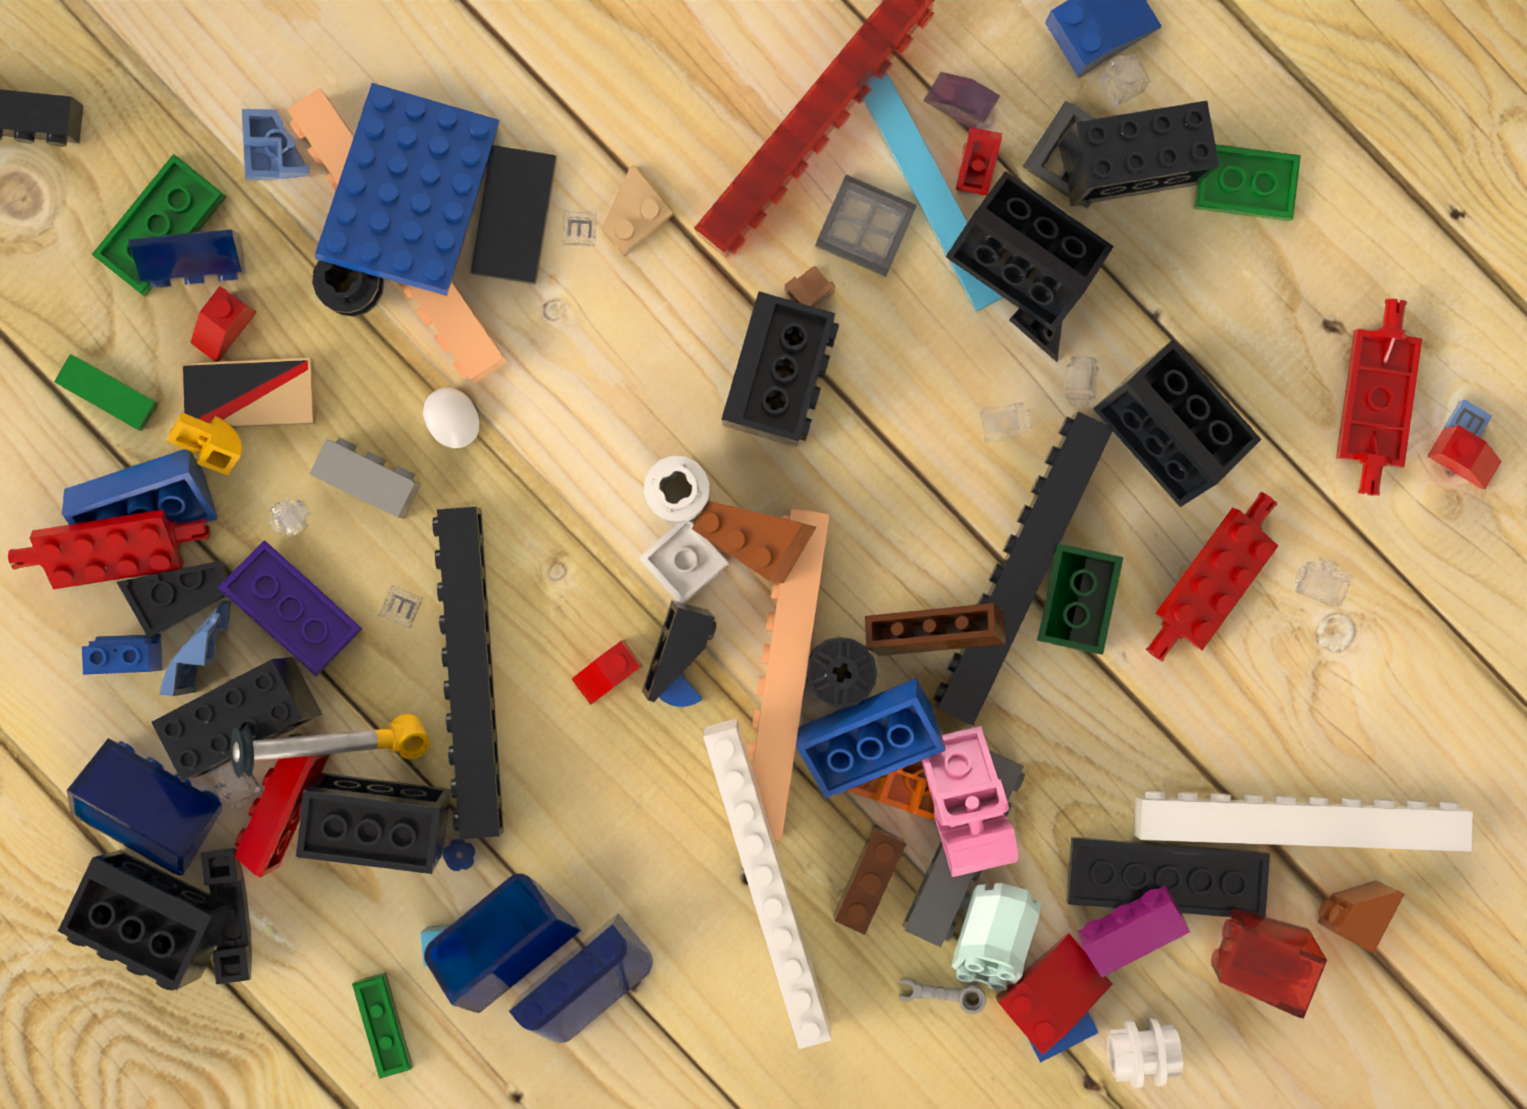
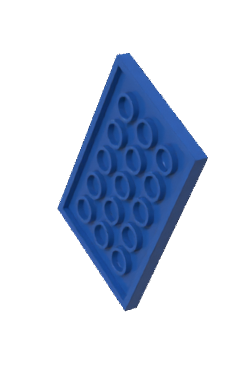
M371 83L315 252V258L447 296L499 127V120Z

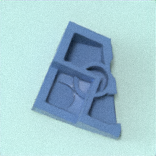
M242 109L245 180H278L310 176V167L308 164H305L297 151L293 138L286 132L283 127V121L276 110Z

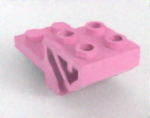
M979 726L941 735L945 751L923 759L921 762L934 802V817L952 877L1017 862L1018 849L1014 828L1004 812L1009 810L1008 801L1001 779L998 780L982 727Z

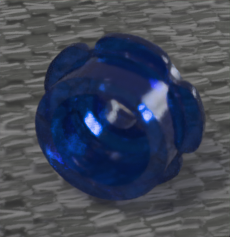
M455 839L450 842L449 846L445 847L443 858L451 870H467L473 865V856L476 852L471 843H465L463 839ZM458 852L462 853V858L457 857Z

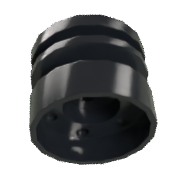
M834 637L824 640L813 649L809 656L806 676L810 688L818 699L830 706L846 708L859 704L869 696L876 683L877 668L874 657L866 646L851 638ZM842 663H846V669L851 672L849 678L843 677L841 681H837V675L833 673L834 667L840 668Z

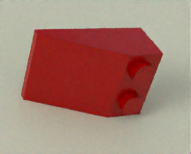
M1067 933L1029 966L1015 984H1009L1007 990L1001 991L995 998L998 1004L1043 1055L1076 1025L1113 983L1107 976H1100L1083 948L1070 933Z

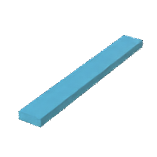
M884 67L859 80L855 86L945 255H947L966 226L967 221ZM949 260L976 312L1003 298Z

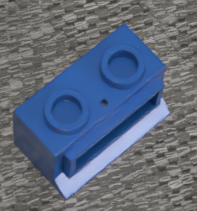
M161 634L149 639L147 635L96 637L95 641H89V646H82L83 675L162 671Z

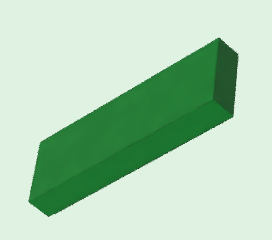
M72 354L68 356L54 383L140 431H143L158 405L156 401Z
M386 972L352 983L379 1079L411 1070L413 1068Z

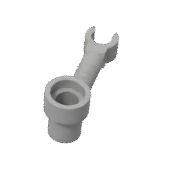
M907 977L900 979L901 984H908L913 988V992L909 995L899 994L898 998L902 1001L908 1002L914 998L956 1001L969 1014L981 1012L986 1005V996L983 989L975 984H969L961 989L923 985ZM969 993H976L978 998L976 1000H969L966 996Z

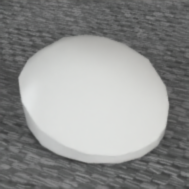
M440 388L428 396L424 403L423 417L433 437L442 445L450 448H462L471 444L479 432V417L472 401L463 392L454 388Z

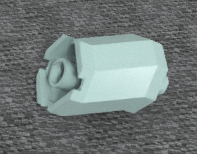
M996 883L993 890H985L986 884L977 885L970 895L969 907L953 955L952 967L957 971L956 978L961 981H978L987 984L990 989L1005 991L1008 984H1015L1023 976L1024 963L1040 915L1041 902L1038 899L1033 902V894L1028 890L1008 884Z

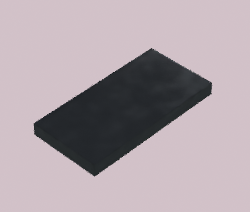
M492 145L471 267L473 275L536 285L557 162L556 155Z

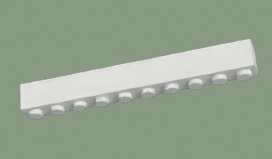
M738 718L705 727L703 738L798 1048L802 1049L831 1041L830 1021Z
M1145 791V797L1135 796L1134 836L1140 840L1472 852L1473 812L1460 808L1461 803L1440 802L1439 807H1428V802L1408 800L1407 806H1395L1394 800L1374 799V805H1362V800L1355 798H1341V804L1329 803V798L1309 797V803L1296 802V797L1276 796V801H1264V796L1243 795V800H1231V795L1212 793L1210 799H1198L1197 793L1178 792V798H1166L1165 792Z

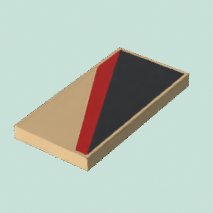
M312 358L180 363L182 413L209 424L216 416L227 422L231 427L316 424Z

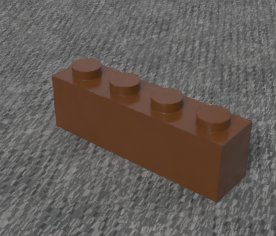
M995 603L865 616L866 648L878 656L1006 644L1004 611Z

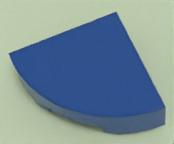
M683 674L659 696L663 702L676 707L691 706L703 699Z

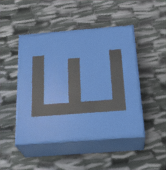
M1463 399L1457 404L1444 428L1459 425L1480 437L1492 415Z

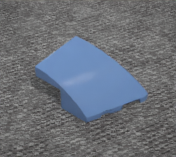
M222 601L179 650L166 670L160 695L178 696L194 693L197 665H214L218 632L228 631L231 601Z

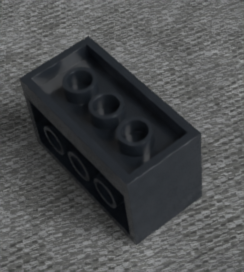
M1207 101L1079 121L1074 124L1060 141L1063 168L1066 171L1065 179L1070 193V206L1196 186L1219 167Z
M1004 171L974 212L945 257L1054 332L1085 293L1114 246Z
M758 291L722 415V425L794 447H798L799 440L806 441L812 419L806 418L808 409L815 410L821 387L815 386L817 377L824 379L830 355L824 354L826 346L833 348L839 324L834 322L836 313ZM796 336L798 341L802 343L791 346L786 339ZM783 367H788L789 372L793 373V375L782 378L777 369L780 370ZM774 398H779L780 403L784 406L778 407L777 410H772L767 402L768 400L773 401Z
M1171 340L1137 367L1093 408L1179 507H1182L1217 485L1262 440L1174 340Z
M285 657L271 659L151 723L179 778L184 782L207 775L232 762L230 745L234 727H237L239 731H243V728L248 726L253 740L276 739L322 715V712L294 658Z
M320 773L303 791L296 857L432 874L444 853L451 789Z
M121 850L92 857L58 932L68 936L67 940L70 943L81 947L88 946L96 950V954L100 958L108 961L117 960L127 965L126 969L129 972L139 976L147 975L155 979L159 987L173 991L202 977L212 956V951L216 947L218 938L228 922L227 919L235 906L219 898L216 899L210 896L209 893Z

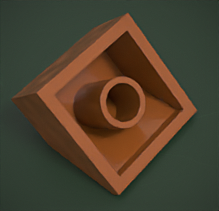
M1376 880L1333 893L1330 899H1326L1322 903L1318 912L1320 918L1317 923L1374 954L1405 894Z

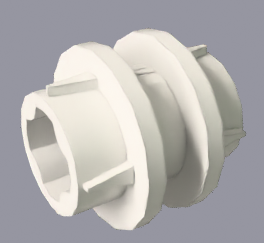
M670 456L660 459L650 468L644 481V495L648 506L657 516L669 522L683 523L694 519L702 512L710 498V484L706 472L697 462L685 456ZM677 475L684 476L692 487L689 498L681 499L678 504L669 503L667 496L663 493L666 481L674 480Z
M1148 1018L1145 1031H1138L1133 1020H1125L1123 1029L1110 1030V1034L1107 1037V1050L1110 1069L1113 1077L1116 1078V1082L1130 1081L1132 1087L1137 1089L1143 1087L1144 1076L1152 1075L1154 1083L1157 1087L1166 1085L1167 1077L1180 1076L1179 1073L1183 1070V1054L1179 1034L1173 1028V1025L1160 1026L1156 1018Z

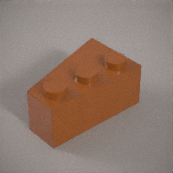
M708 501L692 530L768 581L784 583L817 527Z

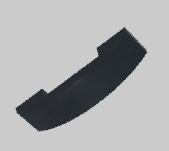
M236 848L201 852L205 886L209 885L210 896L235 906L227 919L228 922L217 940L216 949L212 951L216 984L251 979V928L243 872L240 861L234 857Z

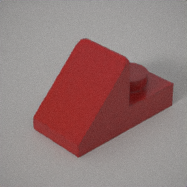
M969 128L967 141L963 146L956 190L988 195L1002 141V133Z

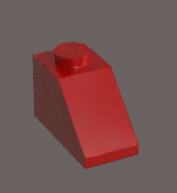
M219 286L199 312L190 343L213 361L219 362L256 314V311L233 293Z
M1459 425L1444 428L1427 456L1481 489H1486L1502 462L1486 441Z
M622 640L575 675L572 681L591 705L643 667V665L627 643Z

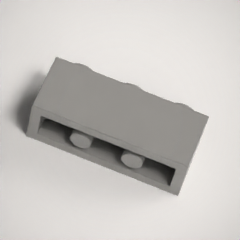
M340 437L337 442L326 439L309 474L397 518L404 519L421 486L420 483L413 480L415 474L399 466L393 471L384 466L385 459L371 452H368L366 457L354 451L357 446Z

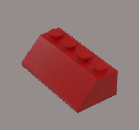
M295 733L289 735L288 737H298L303 735ZM330 754L281 758L277 760L275 767L269 768L262 781V785L265 786L261 798L257 797L252 803L248 813L252 818L247 828L243 827L234 844L238 847L234 857L254 875L261 878L279 868L300 822L303 791L323 772Z

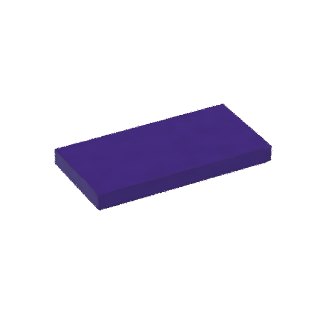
M265 540L217 587L316 677L362 630L353 619Z

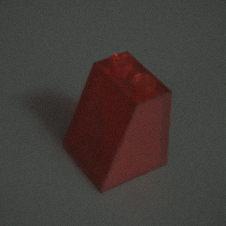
M1234 909L1230 920L1227 919L1224 922L1222 928L1223 939L1219 948L1213 951L1211 957V966L1219 982L1291 1015L1304 1019L1327 962L1311 931L1308 928Z

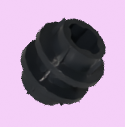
M320 260L313 270L312 284L316 296L325 306L342 316L356 317L368 313L377 306L383 295L384 278ZM357 272V281L351 284L349 291L341 293L340 283L347 279L349 273Z

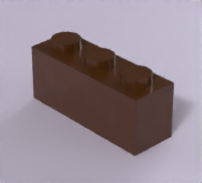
M873 825L833 913L835 922L864 935L866 934L906 846L903 838Z

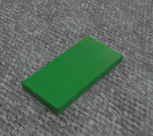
M173 154L92 255L146 297L227 196Z

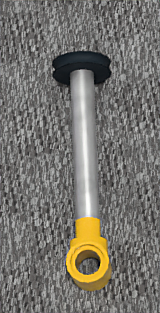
M407 713L396 717L387 725L386 729L253 740L248 726H245L243 731H239L237 727H234L230 746L234 773L237 778H240L244 772L248 777L252 775L254 761L388 748L390 753L399 752L405 759H416L423 756L429 750L431 743L418 716Z

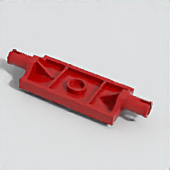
M1385 299L1382 327L1378 328V330L1356 329L1353 332L1336 459L1356 461L1362 465L1358 494L1365 495L1367 493L1370 496H1380L1383 467H1405L1423 339L1410 337L1402 329L1405 307L1407 305L1405 300L1397 302L1398 299Z
M1260 492L1245 514L1233 507L1156 611L1155 614L1163 620L1160 624L1162 628L1145 649L1153 657L1163 662L1177 640H1182L1183 638L1201 651L1206 647L1278 548V545L1262 531L1263 528L1261 527L1273 508L1278 504L1272 497Z
M163 510L32 530L29 537L32 547L9 549L8 561L9 564H12L11 568L13 570L40 565L43 567L53 590L169 572L183 568L184 560L180 553L182 542L207 540L210 538L209 525H205L207 524L206 519L177 524V521H169Z

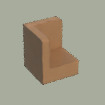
M813 266L798 279L793 277L785 284L784 290L793 301L815 307L835 291L836 286L832 281L828 282L818 268Z

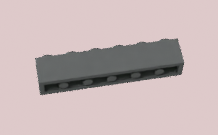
M989 750L998 780L1001 779L1008 801L1012 791L1017 792L1022 785L1025 774L1022 773L1024 766ZM1008 802L1009 810L1006 811V812H1004V814H1005L1006 817H1007V815H1008V813H1009V811H1010V808H1011V803H1009V802ZM940 841L902 924L904 930L939 947L942 946L944 940L949 941L956 928V923L953 920L957 911H963L970 897V893L967 892L972 880H978L982 870L952 877L942 841Z

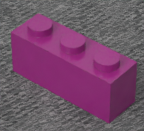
M1163 886L1146 892L1142 898L1128 905L1125 904L1117 907L1113 913L1099 920L1088 922L1082 929L1078 930L1084 951L1100 976L1104 977L1190 933V930L1180 908L1167 887Z

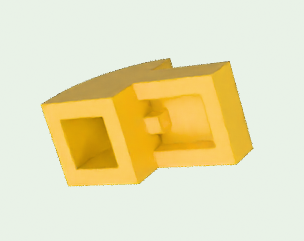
M181 412L167 438L168 443L198 454L196 464L227 476L242 453V443L236 431L227 422L216 416L209 424Z

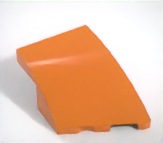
M921 761L846 790L935 821L934 802Z

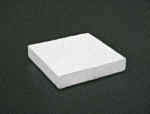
M692 520L675 524L639 557L642 563L678 602L685 604L731 563L712 542L692 530L695 524Z

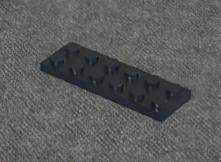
M1071 837L1066 902L1070 905L1117 908L1142 898L1150 890L1166 886L1183 914L1265 920L1270 854L1256 851Z

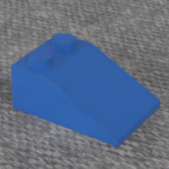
M1067 0L1052 9L1045 21L1046 26L1078 77L1162 27L1146 0Z

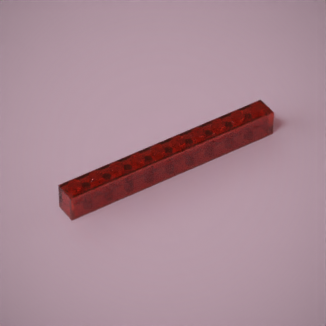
M883 0L694 227L696 234L725 258L730 253L734 255L738 253L746 242L745 234L751 227L756 230L767 217L765 210L772 202L777 205L788 192L785 186L793 177L798 180L808 168L809 164L806 161L814 152L817 155L820 154L830 141L827 137L834 127L838 130L842 128L851 116L848 111L855 102L860 105L867 98L872 90L869 87L870 83L876 76L882 79L893 65L890 60L897 52L903 54L914 40L911 37L918 26L924 29L935 14L932 11L935 0Z

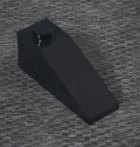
M671 600L642 689L648 701L655 702L705 649L707 641L713 638L716 630V621H714L715 617L709 610Z

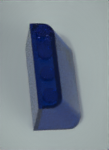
M110 738L104 742L67 789L69 809L78 819L179 876H182L191 865L222 811V803L219 797L211 791L204 790L202 792L192 786L190 780L182 782L178 774L172 775L165 771L164 767L157 760L150 757L145 759L136 754L129 744L123 741L117 743Z
M519 873L509 877L427 945L424 959L450 1004L479 1014L582 930L574 918L533 878Z
M617 913L520 994L510 1008L509 1013L524 1029L554 1043H566L649 974L653 965L652 954L619 913Z

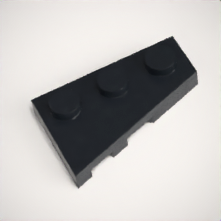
M216 561L147 575L145 577L117 581V584L149 639L158 636L226 597L217 587L229 576V573L222 561Z

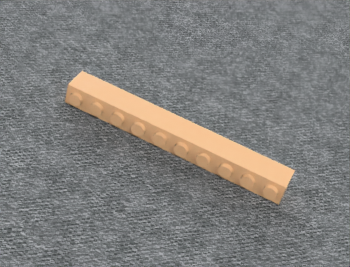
M318 88L287 109L293 118L289 124L300 139L307 138L311 144V147L307 149L318 166L324 163L330 172L325 177L336 191L354 135L321 88ZM453 281L447 296L398 283L408 299L415 297L421 306L416 311L427 326L433 324L439 334L435 336V339L443 351L447 353L451 350L457 359L453 365L463 380L469 377L476 384L507 363V360Z
M793 508L790 509V515H783V519L816 526L817 528L785 582H773L771 599H777L775 612H769L766 627V631L772 632L771 644H764L761 663L767 664L766 677L759 676L756 695L763 697L761 710L754 709L752 728L758 729L756 742H749L748 749L774 840L782 841L830 517V514Z

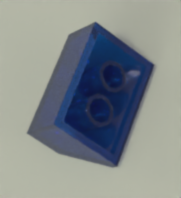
M232 229L128 239L140 282L150 283L152 289L172 287L171 281L184 280L185 285L204 284L205 277L218 276V282L239 280L238 274L246 273L241 234Z

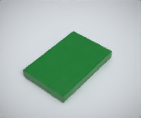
M1216 144L1219 167L1197 184L1194 209L1291 221L1294 215L1301 155Z

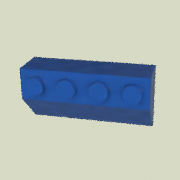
M186 449L64 489L62 515L69 525L159 510L164 511L167 520L177 521V524L206 519L207 522L217 519L216 509L203 470L199 464H196L197 460L192 452Z
M917 678L864 699L857 705L840 709L799 726L796 741L797 750L825 798L945 751V745L932 706Z

